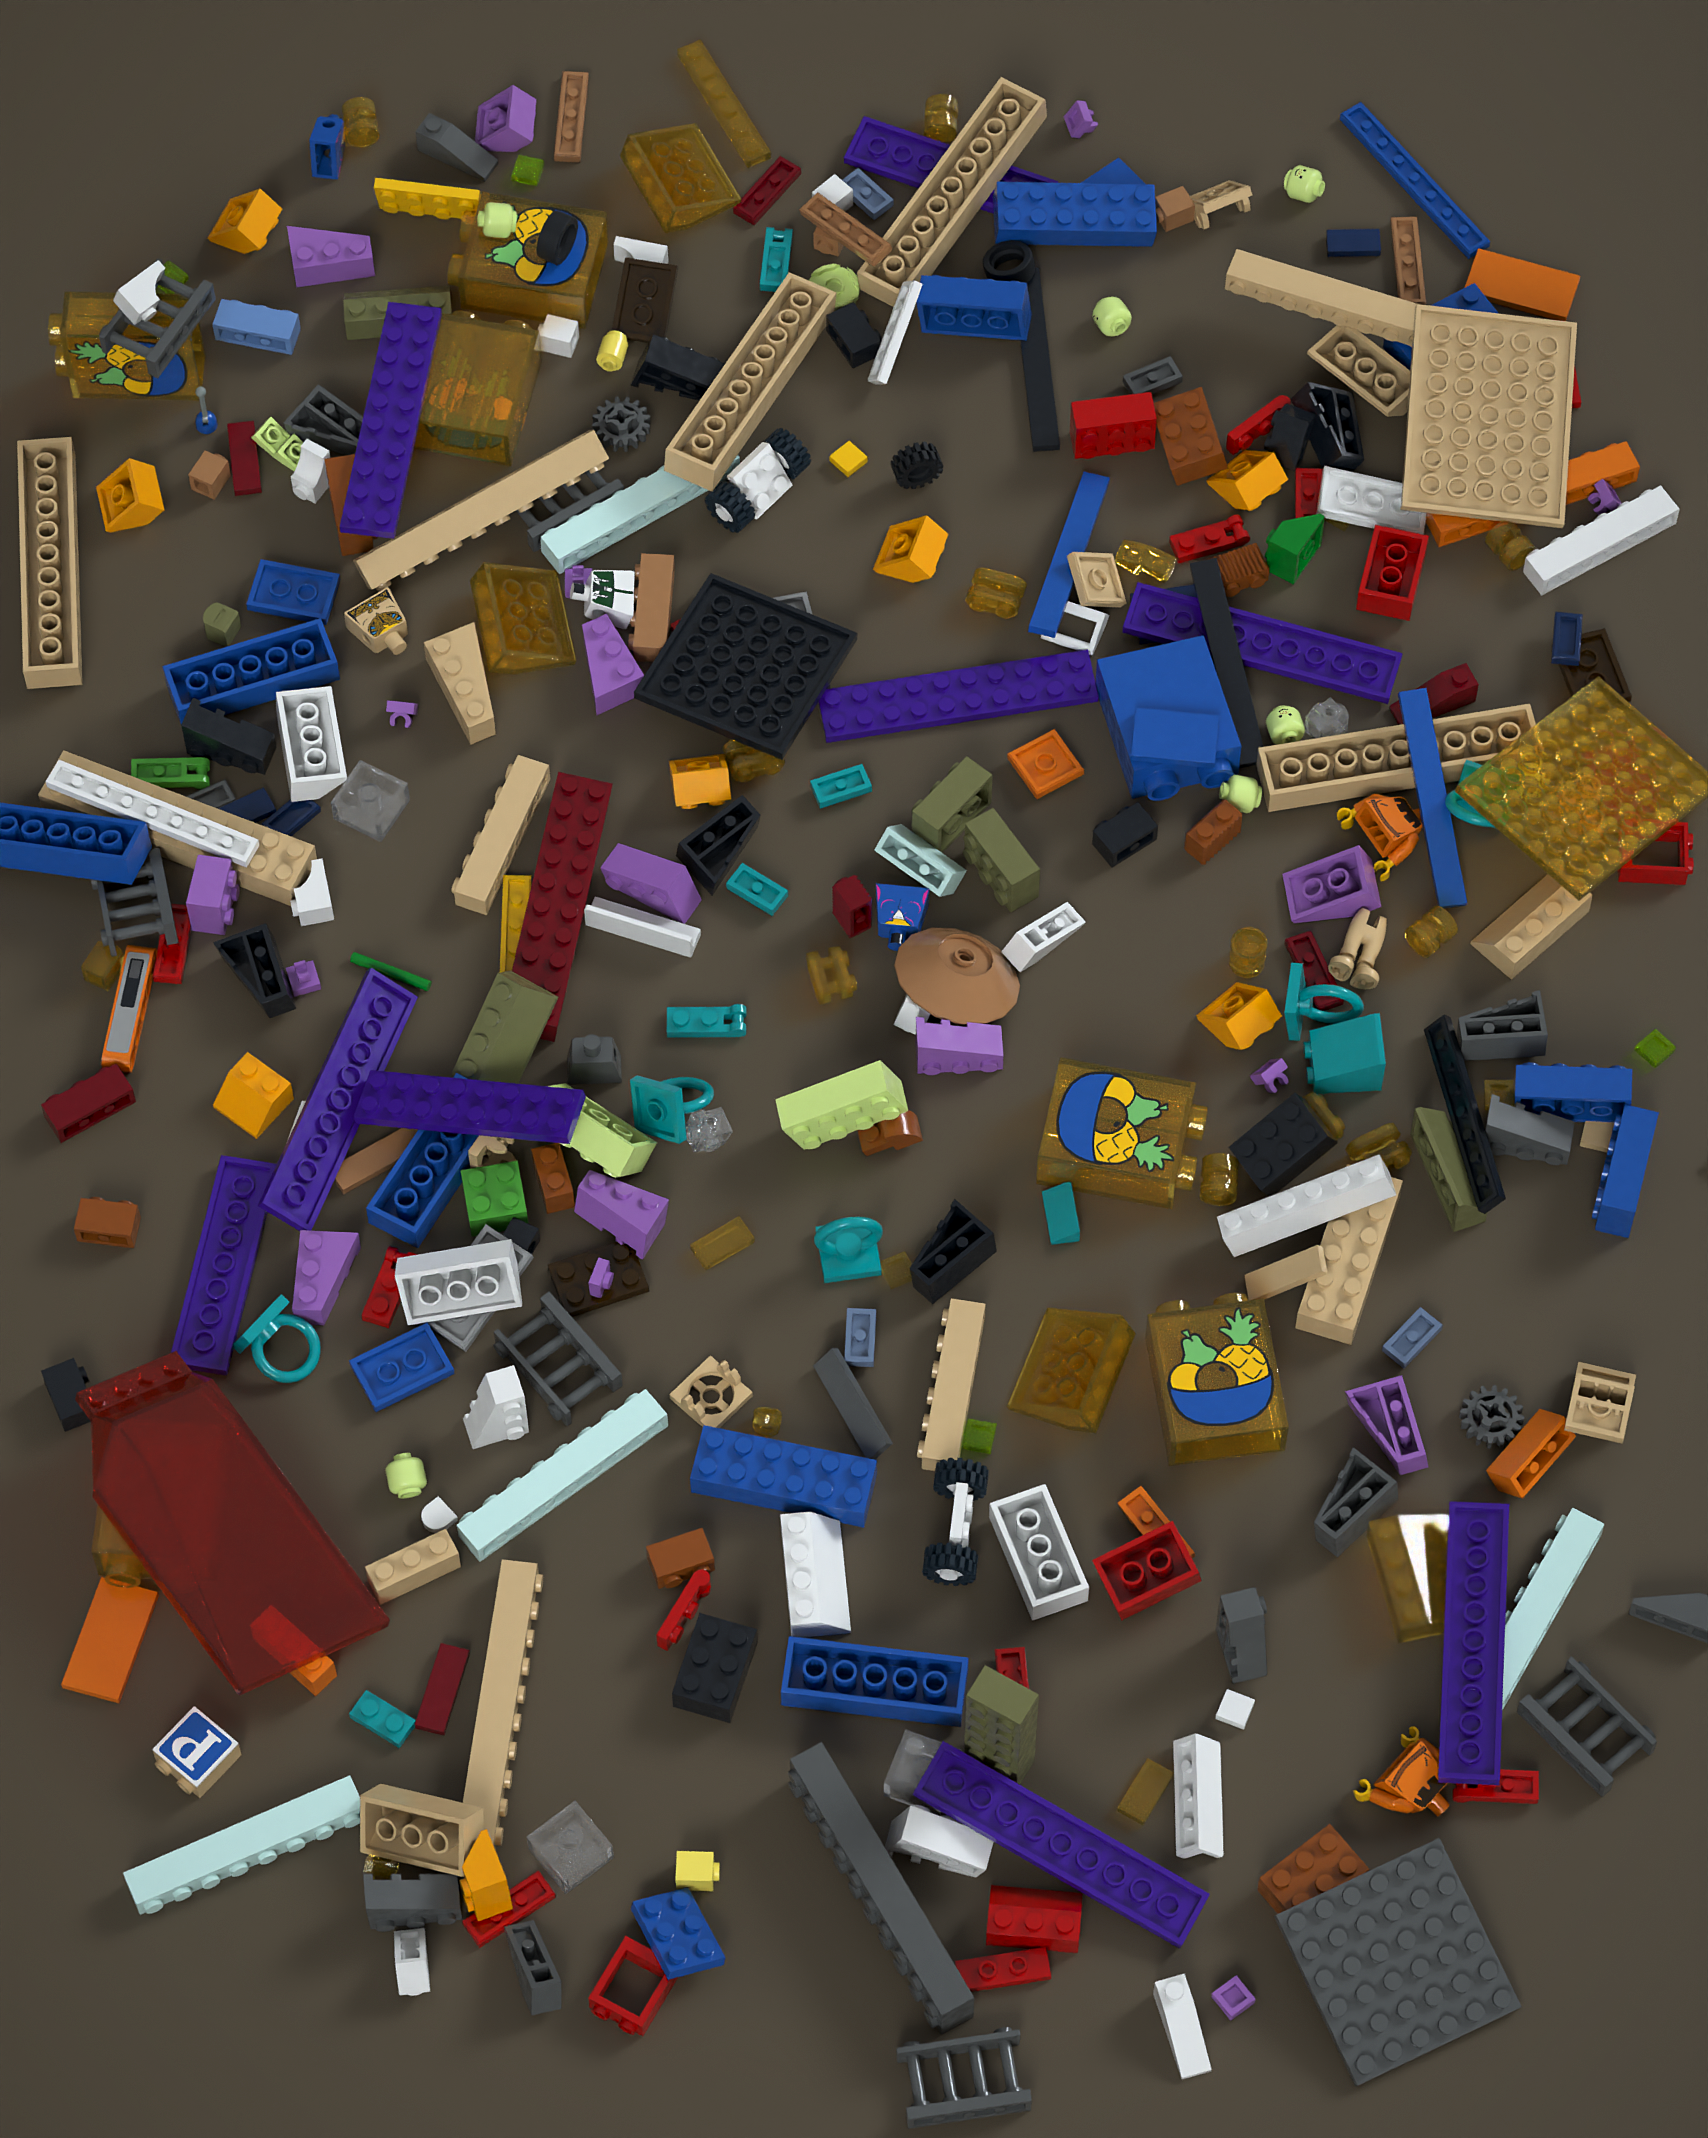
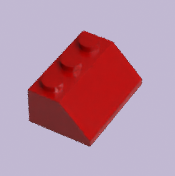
M991 1885L986 1945L1023 1949L1046 1947L1047 1951L1078 1953L1083 1893Z

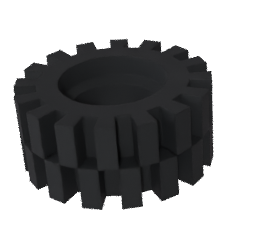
M916 442L913 447L907 445L905 446L906 450L900 449L897 451L898 455L892 457L891 468L900 487L903 486L904 489L909 487L916 489L918 485L920 488L925 487L924 483H933L932 479H938L940 477L939 474L943 472V463L936 447L932 443L927 445V442H922L919 445Z

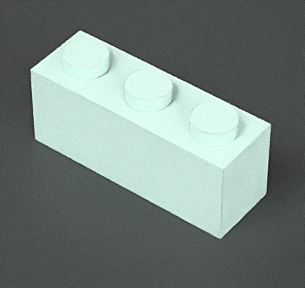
M902 824L887 827L874 849L939 897L954 894L967 871Z

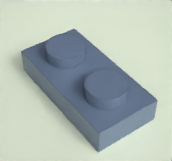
M859 168L842 179L843 182L853 189V202L873 220L894 206V200Z
M1420 1307L1382 1346V1352L1405 1369L1442 1330L1443 1325Z
M847 1308L844 1360L848 1366L874 1367L876 1309Z

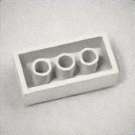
M1046 1484L990 1503V1521L1032 1621L1087 1602L1089 1586Z

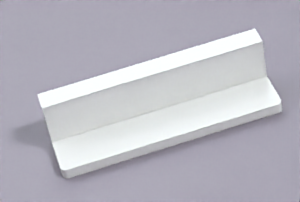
M596 896L592 905H586L584 909L585 924L587 926L690 958L701 936V929Z
M1195 1733L1173 1741L1176 1856L1186 1859L1204 1853L1220 1858L1224 1855L1220 1743Z

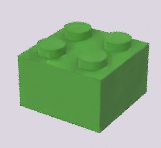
M518 1161L460 1170L472 1237L478 1236L485 1225H488L497 1232L505 1231L513 1217L528 1223Z

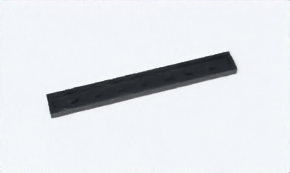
M1035 268L1032 279L1027 283L1032 313L1027 341L1020 340L1032 449L1033 452L1060 450L1040 272L1039 268Z
M1217 558L1190 563V571L1213 664L1241 743L1239 768L1256 765L1258 748L1263 747V742Z
M1444 1014L1426 1027L1424 1033L1479 1212L1486 1214L1503 1202L1506 1197L1451 1017Z

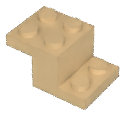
M1578 1362L1564 1431L1623 1443L1636 1375Z

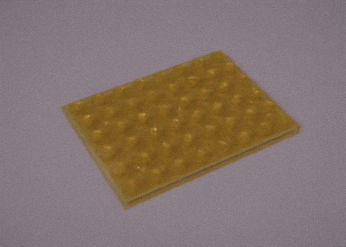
M1598 676L1460 782L1455 792L1580 901L1708 799V771Z

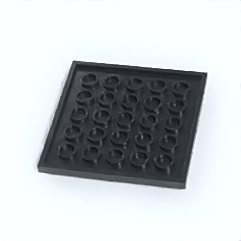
M710 573L635 689L634 699L783 760L857 641V633Z

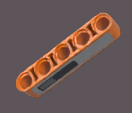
M127 945L102 1053V1068L117 1064L122 1072L131 1073L133 1070L153 982L157 955L156 948Z

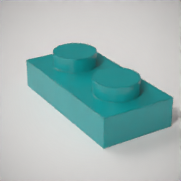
M863 764L810 781V787L820 809L872 792V785Z
M744 863L738 867L726 882L728 890L771 916L775 914L788 897L787 889Z
M367 1690L349 1713L352 1720L398 1748L402 1746L415 1728V1719Z

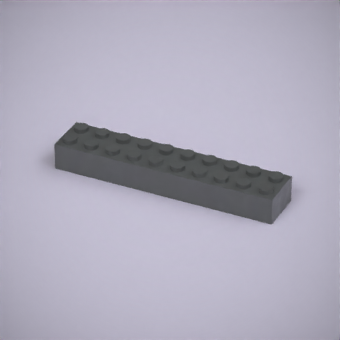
M821 1742L790 1759V1771H788L791 1780L788 1782L791 1792L796 1799L801 1797L805 1807H803V1811L811 1824L815 1822L820 1829V1832H818L820 1841L826 1849L830 1847L835 1855L833 1861L840 1874L846 1873L849 1878L848 1887L856 1900L860 1898L865 1905L863 1912L866 1919L871 1925L876 1924L881 1932L878 1934L882 1946L886 1951L891 1949L896 1958L893 1960L898 1973L901 1976L906 1975L911 1985L908 1987L916 2002L921 2001L926 2008L924 2015L931 2028L937 2027L942 2035L973 2018V1994L823 1743Z

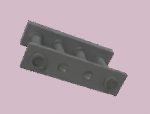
M157 258L156 261L159 260V261L161 262V264L163 265V261H162L161 259ZM164 272L161 279L155 284V289L158 285H161L189 299L185 306L180 308L159 300L156 310L174 318L171 325L163 328L150 321L144 322L143 319L134 325L122 310L119 309L110 323L103 326L100 331L99 339L102 352L108 354L114 344L119 345L144 357L148 374L159 378L216 300L213 283L203 280L198 288L192 289L165 276ZM131 324L160 338V340L154 347L148 348L123 336L122 333Z
M589 470L586 471L585 474L598 490L588 496H584L575 484L567 487L564 483L562 486L575 501L574 504L565 509H561L552 496L543 500L542 496L539 497L553 515L542 522H538L529 509L521 513L517 509V513L530 528L527 530L528 545L535 553L541 549V536L547 530L559 527L572 516H578L589 510L592 505L609 499L619 490H624V485L620 480L616 479L611 483H606L598 471L590 474Z
M160 848L150 850V861L145 862L146 865L141 867L136 878L148 876L149 879L154 878V880L149 881V884L105 892L104 885L115 882L91 879L93 890L98 889L104 919L105 929L100 930L103 947L109 946L111 957L117 956L115 941L159 932V935L165 934L167 945L179 943ZM147 895L158 897L157 899H152V903L113 911L108 909V903ZM150 914L161 915L160 918H156L155 922L112 930L111 922Z
M547 1292L540 1298V1315L508 1338L499 1329L495 1330V1344L493 1346L499 1356L503 1359L507 1357L549 1405L547 1408L553 1418L557 1421L561 1419L566 1426L572 1424L571 1412L569 1410L572 1406L601 1385L603 1387L607 1385L614 1393L623 1386L622 1374L550 1292ZM553 1323L559 1330L558 1335L524 1359L515 1347L544 1325H551ZM564 1344H571L576 1349V1356L546 1378L542 1379L533 1369L534 1366ZM589 1364L595 1371L594 1376L560 1400L551 1388L582 1365L587 1366Z
M1571 1656L1567 1660L1564 1670L1568 1676L1540 1700H1534L1529 1694L1526 1695L1519 1702L1517 1713L1603 1797L1612 1788L1614 1781L1612 1773L1640 1748L1650 1756L1655 1750L1657 1740L1649 1727L1641 1726L1591 1676L1589 1668L1584 1663L1577 1662ZM1577 1684L1589 1697L1562 1721H1555L1548 1714V1708ZM1599 1705L1611 1718L1585 1741L1577 1743L1569 1735V1730ZM1620 1726L1632 1739L1604 1764H1598L1591 1757V1751Z
M1004 2027L996 2029L991 2034L920 2044L918 2041H910L902 2044V2047L896 2048L897 2063H908L914 2100L911 2107H906L908 2129L1030 2111L1032 2104L1030 2089L1022 2090L1018 2086L1012 2046L1020 2045V2030ZM999 2048L1006 2089L1004 2093L991 2094L987 2089L981 2051ZM969 2053L976 2093L972 2098L961 2099L957 2096L950 2055ZM938 2057L945 2098L942 2102L930 2104L929 2101H926L920 2060Z

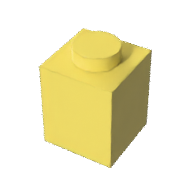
M677 1851L676 1890L688 1887L690 1891H713L714 1881H719L720 1863L714 1862V1852Z

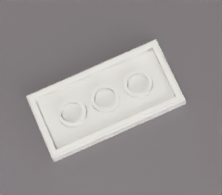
M1328 466L1323 468L1316 514H1322L1325 518L1373 529L1375 525L1424 535L1427 513L1401 510L1402 483Z

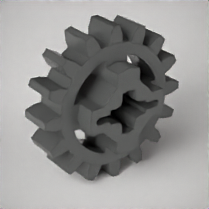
M617 396L614 403L605 400V408L597 407V414H593L592 428L599 440L603 441L604 448L613 445L614 452H617L619 447H623V450L628 452V446L630 445L635 449L638 448V440L645 443L646 434H650V415H647L646 407L640 408L638 400L630 403L629 397H626L624 401H620Z
M1496 1385L1492 1386L1491 1391H1487L1484 1386H1481L1480 1394L1472 1390L1469 1399L1463 1400L1462 1407L1464 1409H1460L1459 1418L1463 1419L1460 1427L1461 1429H1468L1466 1434L1468 1439L1473 1436L1477 1438L1475 1445L1478 1446L1484 1441L1486 1442L1487 1449L1491 1448L1492 1443H1497L1499 1448H1503L1504 1440L1510 1443L1514 1439V1434L1517 1435L1521 1431L1522 1427L1520 1425H1523L1524 1416L1520 1414L1522 1413L1523 1406L1515 1405L1517 1401L1516 1395L1510 1398L1507 1396L1508 1389L1505 1388L1500 1393L1497 1392Z

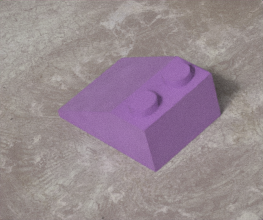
M1359 845L1282 874L1291 921L1293 923L1354 917L1361 908L1372 911L1381 907L1372 859Z

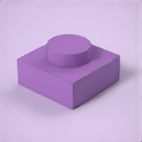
M598 1257L589 1280L591 1296L601 1298L604 1289L609 1290L614 1273L610 1272L609 1260Z
M1237 1975L1212 1993L1213 2000L1230 2021L1252 2006L1256 2000Z

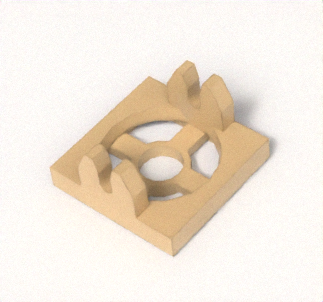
M1228 180L1191 195L1190 198L1195 204L1194 220L1198 228H1209L1207 214L1232 203H1236L1240 212L1246 213L1251 211L1248 198L1252 196L1250 186Z
M479 1135L468 1150L470 1169L517 1161L513 1154L507 1151V1146L515 1142L514 1139Z
M709 1356L669 1395L675 1404L702 1427L705 1425L720 1428L753 1397V1392L741 1382V1377L735 1368L730 1371L726 1360L719 1363L712 1356ZM710 1375L723 1378L716 1386H706L699 1380ZM731 1385L733 1399L729 1406L723 1401V1392ZM691 1387L700 1393V1401L696 1405L689 1394ZM709 1390H715L720 1395V1398L717 1402L710 1404L704 1401V1393ZM706 1408H718L721 1413L710 1415L705 1414L704 1410Z

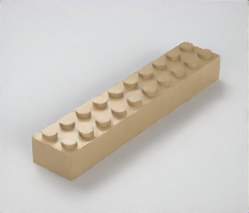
M1002 77L998 80L883 236V239L891 244L892 251L875 267L865 261L858 270L857 276L860 290L894 307L904 281L915 280L920 282L921 275L931 276L995 189L996 183L1000 182L1047 118L1046 101L1044 98Z
M790 272L787 274L666 448L664 471L709 491L715 489L826 327V315L835 311L836 292Z
M72 437L17 441L23 674L27 689L82 685L76 455Z
M1530 704L1433 719L1445 783L1460 780L1466 760L1505 773H1510L1512 767L1516 764H1541L1543 748ZM1403 724L1258 748L1256 766L1268 812L1415 788Z
M63 750L58 759L258 839L259 847L247 868L232 862L233 870L237 871L236 884H239L242 888L291 906L290 900L296 899L294 888L301 887L309 878L312 868L311 860L317 859L315 845ZM46 782L38 794L41 808L124 819L47 788ZM148 828L152 843L151 849L160 848L161 857L194 869L198 855L219 857Z

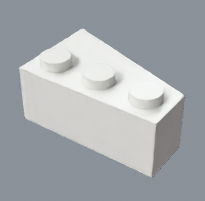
M515 1366L486 1373L477 1390V1400L470 1403V1414H465L463 1417L473 1449L506 1439L516 1440L529 1433L525 1396Z
M910 1805L892 1820L885 1849L891 1857L893 1851L911 1855V1862L920 1864L921 1858L939 1863V1869L978 1877L987 1868L993 1841L958 1823L957 1820L948 1815L938 1816L930 1813V1809L927 1807Z

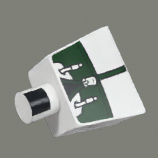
M593 570L585 584L572 583L570 599L584 601V615L587 618L596 619L607 614L615 627L627 629L630 619L633 617L634 571Z

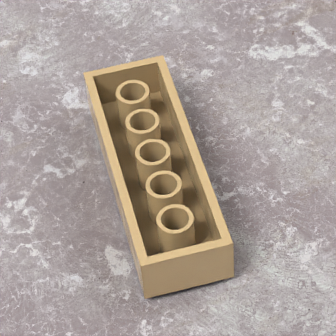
M1391 1177L1396 1196L1328 1221L1320 1244L1323 1247L1328 1274L1307 1283L1297 1313L1296 1329L1352 1345L1400 1198L1403 1180Z

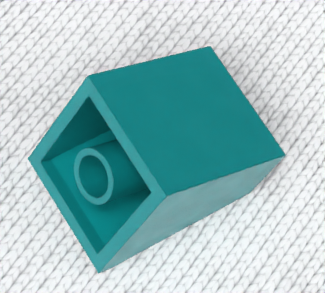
M1380 1013L1309 1031L1308 1041L1303 1042L1304 1059H1309L1310 1067H1306L1307 1084H1312L1313 1094L1382 1090L1386 1061Z

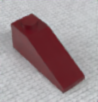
M1467 663L1441 672L1416 689L1427 688L1432 718L1476 702L1479 684ZM1398 700L1390 705L1389 709L1397 724L1401 725L1403 724Z

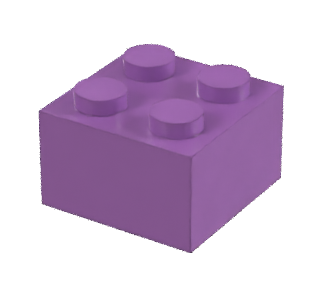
M205 855L197 856L186 901L192 931L225 935L227 925H232L234 918L232 904L233 901H237L239 898L240 885L236 884L237 871L233 870L231 859Z

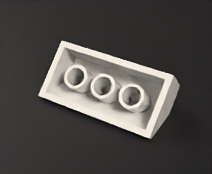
M328 686L276 692V714L291 802L320 799L347 780L332 688Z
M511 1239L397 1258L395 1279L408 1325L522 1307L518 1263Z
M813 1512L780 1514L791 1637L803 1638L851 1633L840 1521Z

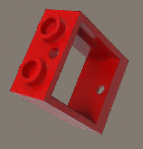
M1620 820L1617 833L1618 882L1686 884L1688 874H1693L1694 859L1689 858V850L1693 848V833H1688V822ZM1632 840L1678 842V867L1632 865Z
M625 1936L588 1998L589 2007L592 2009L591 2012L598 2018L605 2021L609 2018L619 2023L618 2027L630 2035L637 2033L644 2036L678 1977L668 1980L653 1951ZM625 1959L662 1978L640 2016L603 1998L604 1993Z

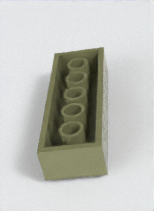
M985 1665L966 1695L964 1753L1020 1785L1035 1761L1039 1694Z

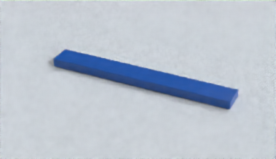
M1362 102L1340 114L1341 122L1468 259L1476 255L1478 248L1485 250L1490 246L1489 239Z
M1083 472L1032 615L1028 632L1052 638L1056 637L1074 585L1067 555L1072 552L1086 551L1109 486L1110 477Z
M1427 688L1402 691L1398 693L1438 909L1467 905V898L1451 814L1445 804L1447 793Z

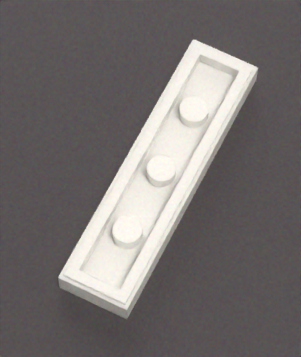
M915 280L902 283L870 371L868 382L875 385L887 384L923 285L922 283Z

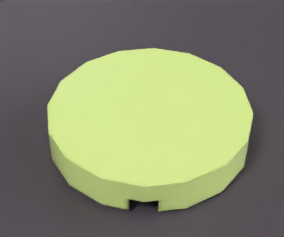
M829 264L821 266L811 274L809 281L837 293L835 311L850 303H856L860 294L858 276L850 268L847 267L845 269L840 267L839 264Z

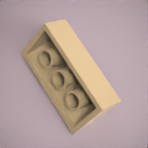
M1336 325L1307 351L1311 358L1387 417L1403 416L1408 412L1410 370L1357 329Z
M1548 873L1471 941V945L1512 980L1589 912L1593 895L1572 877Z
M379 1784L360 1795L361 1853L464 1877L462 1866L480 1832L484 1830L483 1807L384 1784Z

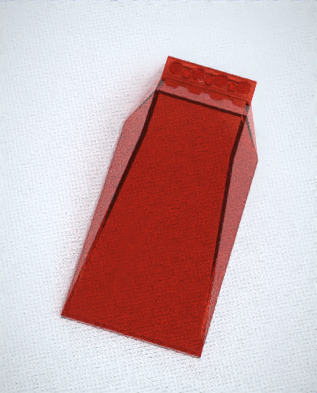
M177 1351L77 1392L75 1400L91 1421L92 1497L239 1696L305 1666L319 1657L322 1658L388 1627L390 1622L388 1616L214 1380L192 1372Z

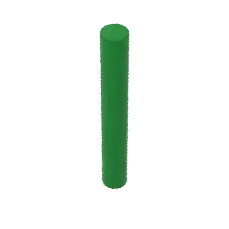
M353 952L350 962L367 969L373 968L385 976L425 991H429L432 981L356 952Z

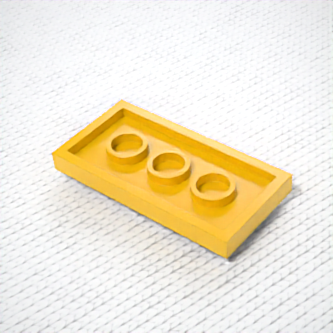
M375 178L374 190L379 208L388 213L402 211L409 212L414 216L427 214L435 215L439 219H449L452 217L473 223L477 220L478 211L484 210L480 190Z

